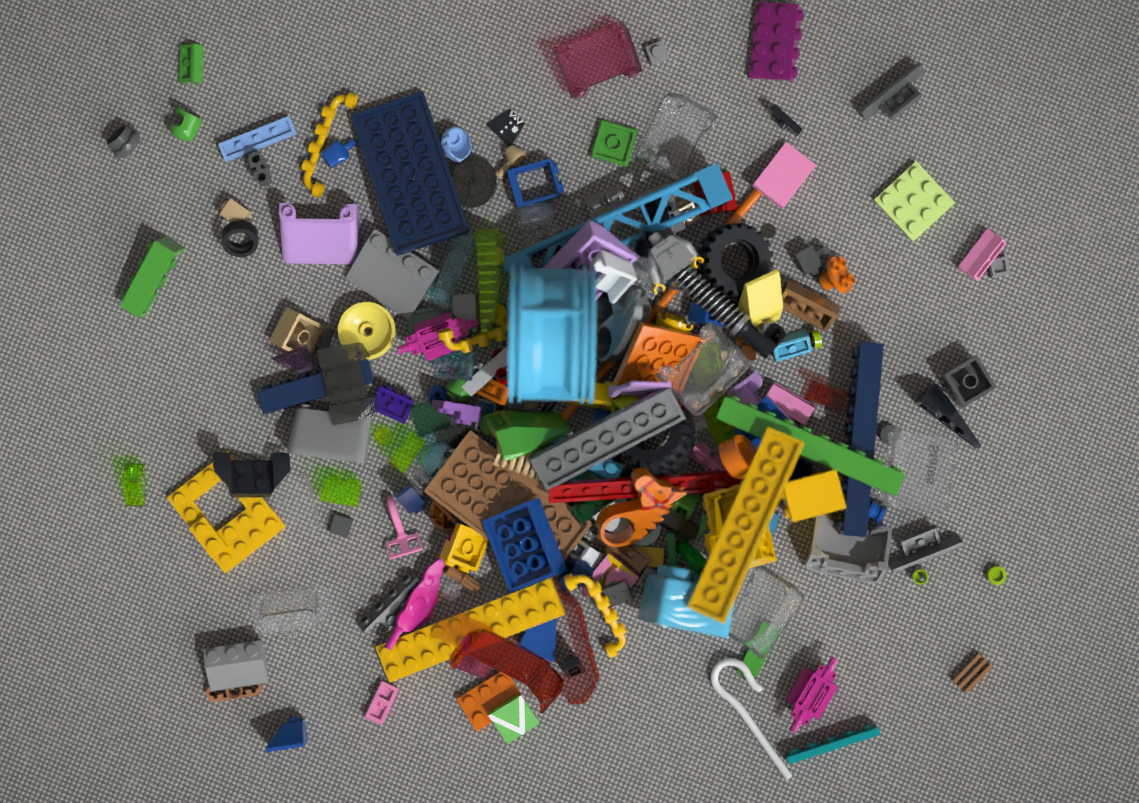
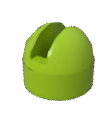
M917 569L914 572L913 580L916 584L923 585L928 581L929 576L926 570ZM920 571L924 578L923 581H921L920 576L918 574V572Z

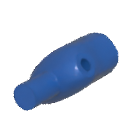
M353 139L344 144L336 140L326 149L322 150L320 155L327 166L332 169L349 158L348 150L354 147L356 143Z

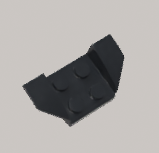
M212 452L213 471L227 485L231 498H270L275 488L290 472L289 453H272L269 460H230V452Z

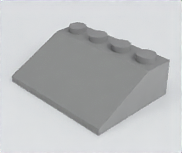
M374 229L345 279L407 320H410L440 275V271L411 252L396 256L391 239Z

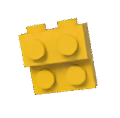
M456 523L450 541L445 540L439 558L444 560L443 564L450 567L458 565V570L469 573V570L477 572L488 540L474 529Z

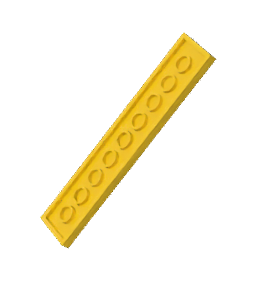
M770 427L767 428L687 608L725 624L805 444L803 441Z
M549 578L401 636L397 639L391 650L384 647L386 643L375 648L390 683L563 616L566 613L552 578Z

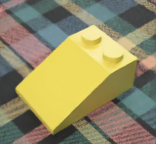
M778 269L746 283L743 288L738 311L740 313L744 312L743 315L747 314L752 319V323L759 329L769 322H776L780 318L783 309Z

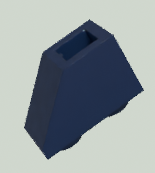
M579 558L565 561L568 571L563 572L560 578L561 590L563 592L570 591L564 581V576L572 573L573 576L585 575L592 580L593 567ZM577 583L578 588L586 587L584 583Z

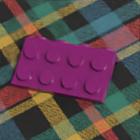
M757 2L749 71L750 79L778 80L793 83L794 78H797L798 67H796V59H799L800 48L797 47L798 40H801L802 30L799 28L800 21H803L804 11L801 10L799 4Z

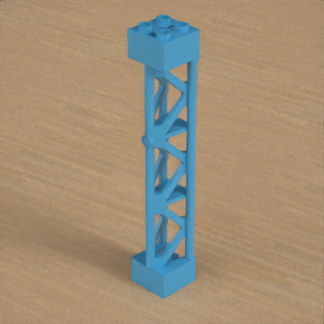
M716 163L590 219V221L598 225L605 223L604 228L610 231L614 220L642 229L641 232L620 240L625 246L637 242L645 231H651L655 234L726 203L733 198ZM699 181L707 200L685 193L680 189ZM671 195L699 204V206L660 223ZM662 197L654 220L651 222L644 205ZM641 207L648 225L627 218L623 214ZM588 221L503 258L505 262L502 265L506 274L510 273L511 275L512 263H516L517 269H520L521 264H524V268H536L531 255L548 248L541 266L543 268L553 258L557 246L561 245L564 247L569 242L567 239L573 237Z

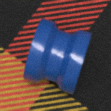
M872 500L869 507V518L880 523L887 506L878 505L876 501Z

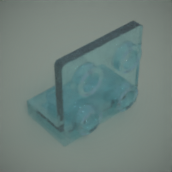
M476 344L472 345L473 351L452 352L436 358L434 378L472 381Z

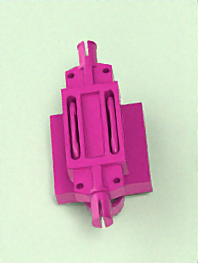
M450 312L415 324L413 325L415 334L406 338V344L396 347L397 350H400L397 352L399 355L410 351L413 355L423 352L426 361L452 353L454 351L448 349L443 340H439L437 332L452 328L454 337L451 338V341L457 343L460 341V338L468 336L469 328L478 325L477 319L474 318L465 322L462 317L452 320Z
M831 656L826 666L819 664L815 672L804 666L785 700L794 705L790 713L794 721L789 728L793 733L796 734L800 724L808 725L812 717L819 720L836 692L838 686L833 681L837 674L833 669L839 660Z

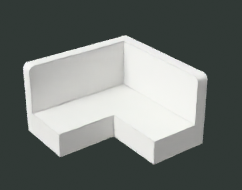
M601 250L590 262V265L596 266L597 271L602 272L596 279V288L608 293L610 303L614 304L637 279L631 262L604 250Z

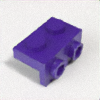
M384 385V387L379 386L370 409L405 425L414 406V401L411 400L412 397L404 393L401 395L394 393L395 389Z

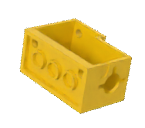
M827 469L812 473V475L789 479L780 500H784L785 507H782L784 517L789 519L790 522L846 508L836 470Z
M742 484L703 495V507L708 516L707 526L711 530V533L704 535V546L708 551L709 557ZM769 525L750 568L777 561Z

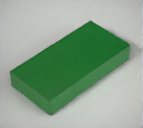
M671 532L667 533L668 567L677 568L675 534Z

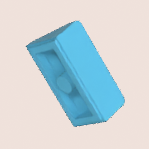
M804 329L785 335L784 339L773 350L775 361L779 362L812 352L807 330Z

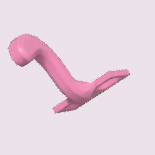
M392 495L387 496V506L397 532L396 540L386 542L389 559L423 550L419 533L409 536L405 533L396 508L395 499ZM418 538L419 546L410 549L408 541ZM400 544L401 551L396 554H390L389 547Z

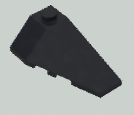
M936 383L934 385L928 384L915 403L975 449H979L981 444L950 399L943 393L944 389Z

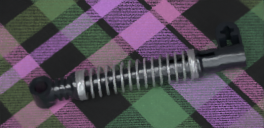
M645 231L634 244L635 253L642 258H648L650 250L654 247L649 241V238L654 234L651 231ZM692 267L683 268L672 276L675 278L673 284L679 281L678 288L683 284L685 287L682 292L686 289L690 290L687 296L693 293L692 300L698 297L699 299L696 304L700 303L702 305L701 308L705 307L707 309L706 312L709 311L711 316L714 315L716 317L715 320L719 319L721 321L720 325L725 324V329L729 328L733 336L736 338L740 337L764 359L784 339L785 331L779 324L772 323L762 332L752 323V319L747 314L743 315L744 312L740 313L738 311L739 308H735L734 304L729 303L730 299L725 300V295H719L720 291L716 292L715 287L709 290L711 283L705 286L706 279L700 282L701 275L695 278L696 271L690 273Z

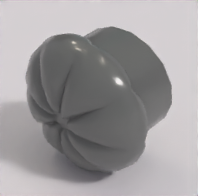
M123 125L110 136L106 144L114 150L113 155L115 157L124 158L129 156L134 151V148L138 146L141 138L138 130H130L126 125Z

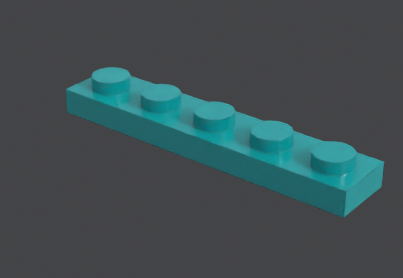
M867 724L861 727L862 730L856 732L849 730L843 733L844 736L838 738L831 736L825 739L826 742L820 744L812 742L807 744V748L801 750L800 748L791 749L785 757L790 765L879 736L881 733L878 726Z

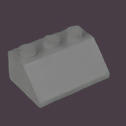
M261 640L203 649L205 670L211 692L269 683L265 645Z

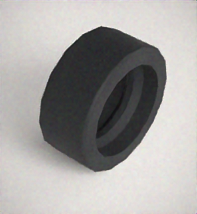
M235 220L229 222L222 231V247L231 256H249L258 247V230L248 221ZM235 233H244L249 235L252 240L246 244H235L229 240V237Z

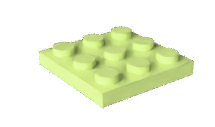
M917 161L873 200L911 242L915 241L955 204Z

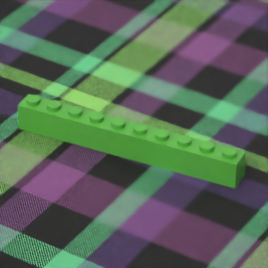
M735 396L724 397L715 417L716 420L760 439H763L768 427L805 443L800 456L836 470L887 494L897 496L906 475L901 473V468L894 465L887 467L883 465L884 461L875 457L872 460L866 458V453L855 449V452L847 449L848 445L837 442V444L829 442V437L819 434V436L811 434L812 430L801 426V429L793 426L794 422L784 418L783 421L776 419V414L765 411V413L758 411L759 407L751 403H747V406L739 403L741 399Z

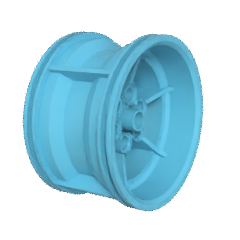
M516 263L511 264L509 402H513V398H518V403H521V399L578 400L580 404H584V399H588V404H593L596 329L595 265H591V270H587L586 265H583V269L524 268V264H521L520 269H517Z

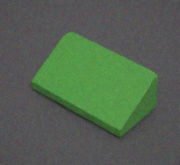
M195 43L180 45L179 83L199 84L203 82V45Z

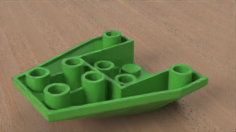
M498 411L483 415L480 423V428L486 436L494 435L496 437L498 453L504 461L514 460L571 433V428L559 413Z

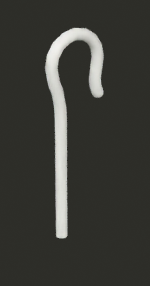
M725 658L718 661L711 671V684L714 690L737 710L786 780L792 777L791 773L746 709L732 694L720 685L718 674L725 666H735L743 672L748 684L754 690L761 692L763 690L762 685L755 681L749 667L743 661L736 658Z

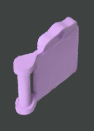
M671 381L666 383L629 382L618 387L610 385L608 396L629 395L644 398L650 392H655L661 388H672Z

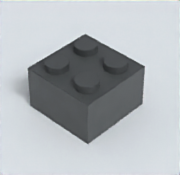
M978 355L971 356L940 375L960 408L968 406L997 388Z

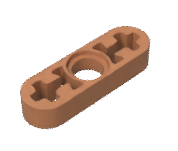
M257 684L259 688L255 692L252 689H246V694H243L244 687H239L240 692L238 695H232L229 689H225V693L218 694L217 698H215V695H211L209 686L206 696L213 702L256 696L262 691L263 684Z

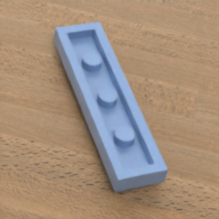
M290 116L221 142L218 145L225 162H229L295 136L297 133Z

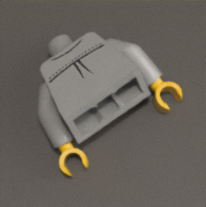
M658 232L649 238V241L654 246L647 258L652 292L657 295L656 289L658 286L664 292L665 286L660 281L665 282L689 264L693 268H698L696 261L699 263L704 262L702 257L697 256V252L691 242L679 237L675 238L673 235L663 240Z

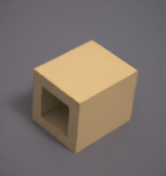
M231 198L229 201L226 200L220 207V215L230 222L235 220L247 221L252 214Z

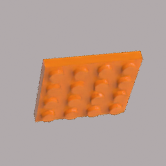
M640 322L612 385L618 387L629 382L666 383L671 381L672 388L670 389L676 401H678L705 338L694 333Z

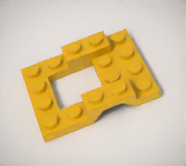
M230 453V460H235ZM212 462L169 495L167 499L189 526V530L205 551L226 574L287 526L264 498H238L246 509L217 531L195 502V500L221 481L213 471Z

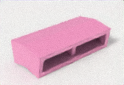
M986 229L958 266L959 270L978 281L1007 243L1003 238Z
M775 381L766 394L790 418L802 425L806 424L816 406Z

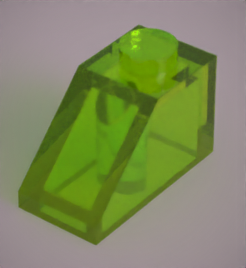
M125 463L121 479L125 505L145 507V464Z

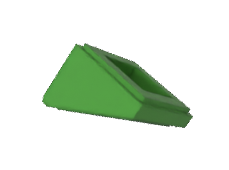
M701 513L697 534L701 537L709 529L707 526L708 517L704 513Z

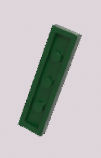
M630 467L624 469L619 478L631 477L632 469ZM617 499L580 501L569 512L581 526Z

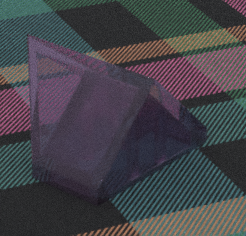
M306 345L270 358L293 371L295 375L315 367V362Z

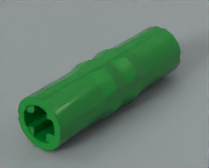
M681 540L676 545L677 553L701 578L708 561L689 541Z

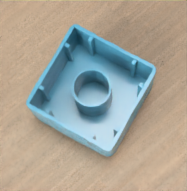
M658 565L656 575H647L637 619L728 638L734 604L725 624L687 608L700 580L696 573L694 574L693 582H690L692 571Z

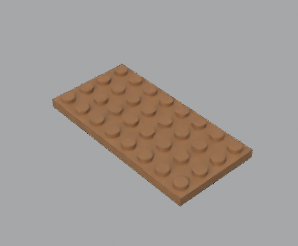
M470 430L424 492L488 541L489 539L482 523L483 520L528 501L540 498L561 555L565 561L593 523L588 520L580 526L569 512L572 508L566 502L549 503L548 490L546 491L544 485L534 478H529L528 473L526 476H523L521 474L522 469L520 473H515V466L512 471H509L507 467L510 460L507 461L505 468L492 465L495 448Z

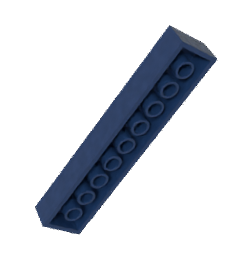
M859 342L852 348L851 357L854 359V365L850 368V378H853V381L848 389V397H851V403L847 405L846 415L849 416V423L845 424V435L848 436L847 442H844V444L848 445V450L855 452V449L866 453V458L872 460L875 451L884 344ZM844 475V481H840V486L846 508L838 510L841 514L840 519H837L836 530L839 531V535L867 537L871 486Z

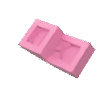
M381 681L364 718L382 726L399 689Z

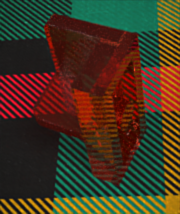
M812 380L804 399L841 412L849 393Z

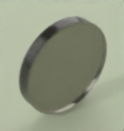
M765 224L761 228V232L765 235L764 238L770 239L776 234L774 225Z

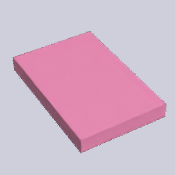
M785 142L752 187L783 209L815 168L816 164Z

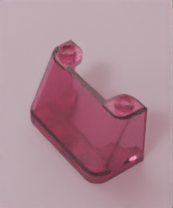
M622 21L606 25L552 48L571 99L584 97L588 87L621 74L628 76V78H633L643 71L629 29Z

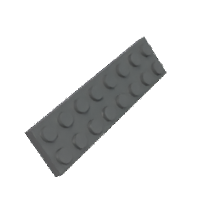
M670 387L661 388L530 456L529 460L547 491L686 418Z

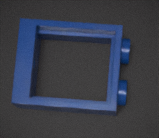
M551 158L507 170L517 209L562 197L561 192H564L562 181L557 180L556 174L559 173L557 163H552ZM548 167L555 193L523 202L516 175Z

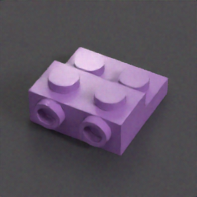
M432 400L431 407L437 408L439 413L448 414V418L454 419L453 423L471 425V422L479 423L481 421V407Z

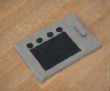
M666 182L662 185H659L655 188L638 194L637 197L640 198L664 186H667L670 183ZM674 195L669 197L660 223L681 214ZM662 197L644 205L651 222L654 220ZM684 221L658 233L664 238L686 229Z

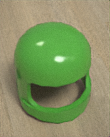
M177 106L175 112L180 114L182 119L178 126L170 124V133L179 140L192 141L196 137L203 120Z

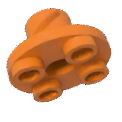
M842 256L829 258L827 260V271L819 275V282L825 290L835 287L841 293H847L851 291L852 285L855 284V278L849 273L846 261Z

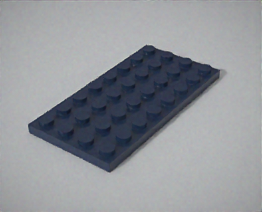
M421 91L351 114L396 256L469 233L465 215L424 92Z

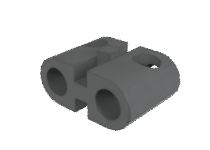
M252 152L248 158L252 168L251 173L259 185L267 187L272 182V177L268 170L270 169L263 155L259 152Z

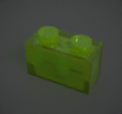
M410 431L388 463L403 474H406L428 442Z
M329 475V478H323L320 501L359 507L363 484H360L358 479L348 478V481H342L340 476Z

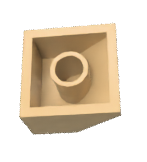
M286 307L269 341L309 361L326 327Z

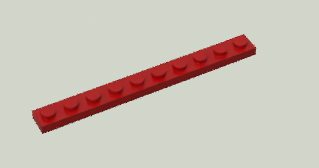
M728 471L653 475L659 480H670L673 486H683L686 494L710 493L741 484V479L734 478ZM631 477L565 481L548 490L549 503L638 497Z

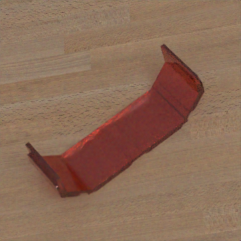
M557 590L560 599L577 608L594 673V678L584 695L568 698V705H579L588 702L596 688V683L599 682L600 675L592 645L589 644V633L581 604L579 605V602H574L573 598Z
M487 629L470 631L449 655L452 669L460 663L465 655H468L526 684L540 701V713L542 714L563 691V678L550 666L548 661Z

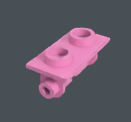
M698 441L693 447L692 454L689 453L691 458L706 468L707 472L725 471L726 468L720 456L715 453L711 458L709 455L713 450L704 442L700 443Z

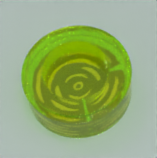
M379 427L374 432V440L379 445H388L393 440V432L388 427Z

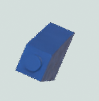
M557 618L527 629L519 646L553 663L555 660Z

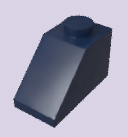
M413 484L408 485L395 495V498L409 514L414 512L416 515L425 508L423 504L426 501Z

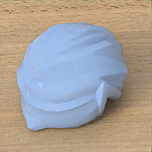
M452 126L442 134L441 146L448 158L455 162H461L470 154L472 149L470 146L471 138L466 131L458 126Z

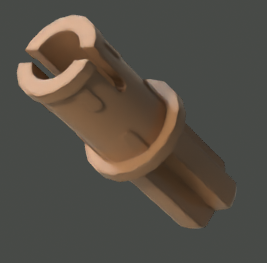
M450 567L445 574L458 582L460 587L462 585L475 594H478L482 589V584L469 577L468 573L465 574L455 567Z

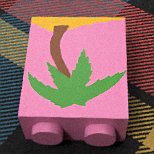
M610 550L594 570L592 581L593 583L598 581L603 588L626 578L631 588L640 574L636 573ZM587 586L580 588L582 590L581 593L587 599H590Z

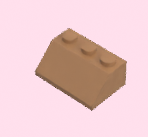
M789 280L782 291V310L827 332L838 316L840 306L836 305L834 301L819 296L815 291L803 288L797 282Z

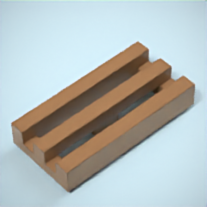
M977 653L952 681L967 694L993 666L980 653ZM980 659L981 662L960 683L958 680ZM985 664L986 667H985V668L968 684V686L965 688L964 685H965V684L981 669V667Z

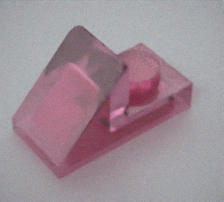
M467 652L454 658L452 668L470 673L469 675L488 679L494 660Z

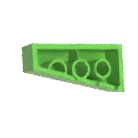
M167 236L152 241L147 248L148 254L146 258L143 257L138 264L140 268L138 273L134 274L129 281L131 286L121 296L122 302L120 307L138 318L145 316L158 295L156 289H160L167 280L165 274L169 273L172 268L174 269L177 264L176 256L178 253L183 254L186 248Z

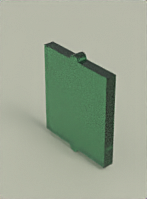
M442 397L437 398V399H434V400L443 401ZM432 400L410 407L414 418L413 424L416 425L420 437L452 427L448 414L439 413L437 408L431 407Z

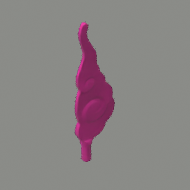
M453 532L447 537L446 540L450 541ZM438 557L425 570L422 580L409 595L404 609L399 612L395 619L394 631L384 646L387 649L391 650L402 632H411L417 627L424 625L430 619L433 608L438 600L437 591L440 587V577L445 566L443 559Z

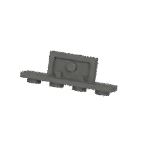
M918 62L916 65L911 66L905 74L896 78L886 89L881 90L874 99L866 102L860 109L863 119L865 121L881 109L893 121L922 98L921 93L912 85V83L924 75L922 64Z
M932 525L899 538L903 555L888 560V567L892 573L900 572L907 567L920 564L930 558L938 557L947 551L955 550L964 544L957 533L940 539L936 526Z
M412 570L405 574L401 581L395 587H392L381 601H378L368 614L361 618L358 626L364 634L378 621L391 632L394 630L396 625L395 619L399 612L404 609L409 597L407 592L419 581V578Z

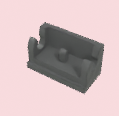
M626 578L603 587V592L600 593L601 596H608L611 606H608V608L634 599ZM589 595L596 612H602L598 609L593 596Z

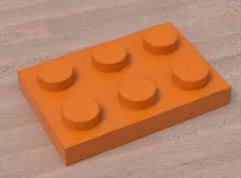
M505 668L456 699L477 732L492 723L487 712L521 692Z

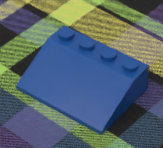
M540 498L528 501L482 521L509 593L568 571Z

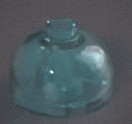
M440 441L425 445L420 452V467L429 478L433 479L455 449L447 443Z

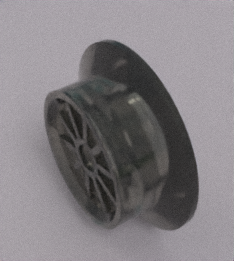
M469 154L463 161H452L448 165L462 207H479L491 199L496 190L497 177L494 168L486 159L478 155ZM473 178L474 183H468L467 179Z

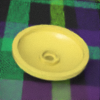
M361 302L351 306L344 312L338 324V337L342 347L350 355L364 360L375 359L385 354L391 348L396 335L395 322L391 314L381 305L372 302ZM367 327H370L372 330L369 335L365 333Z

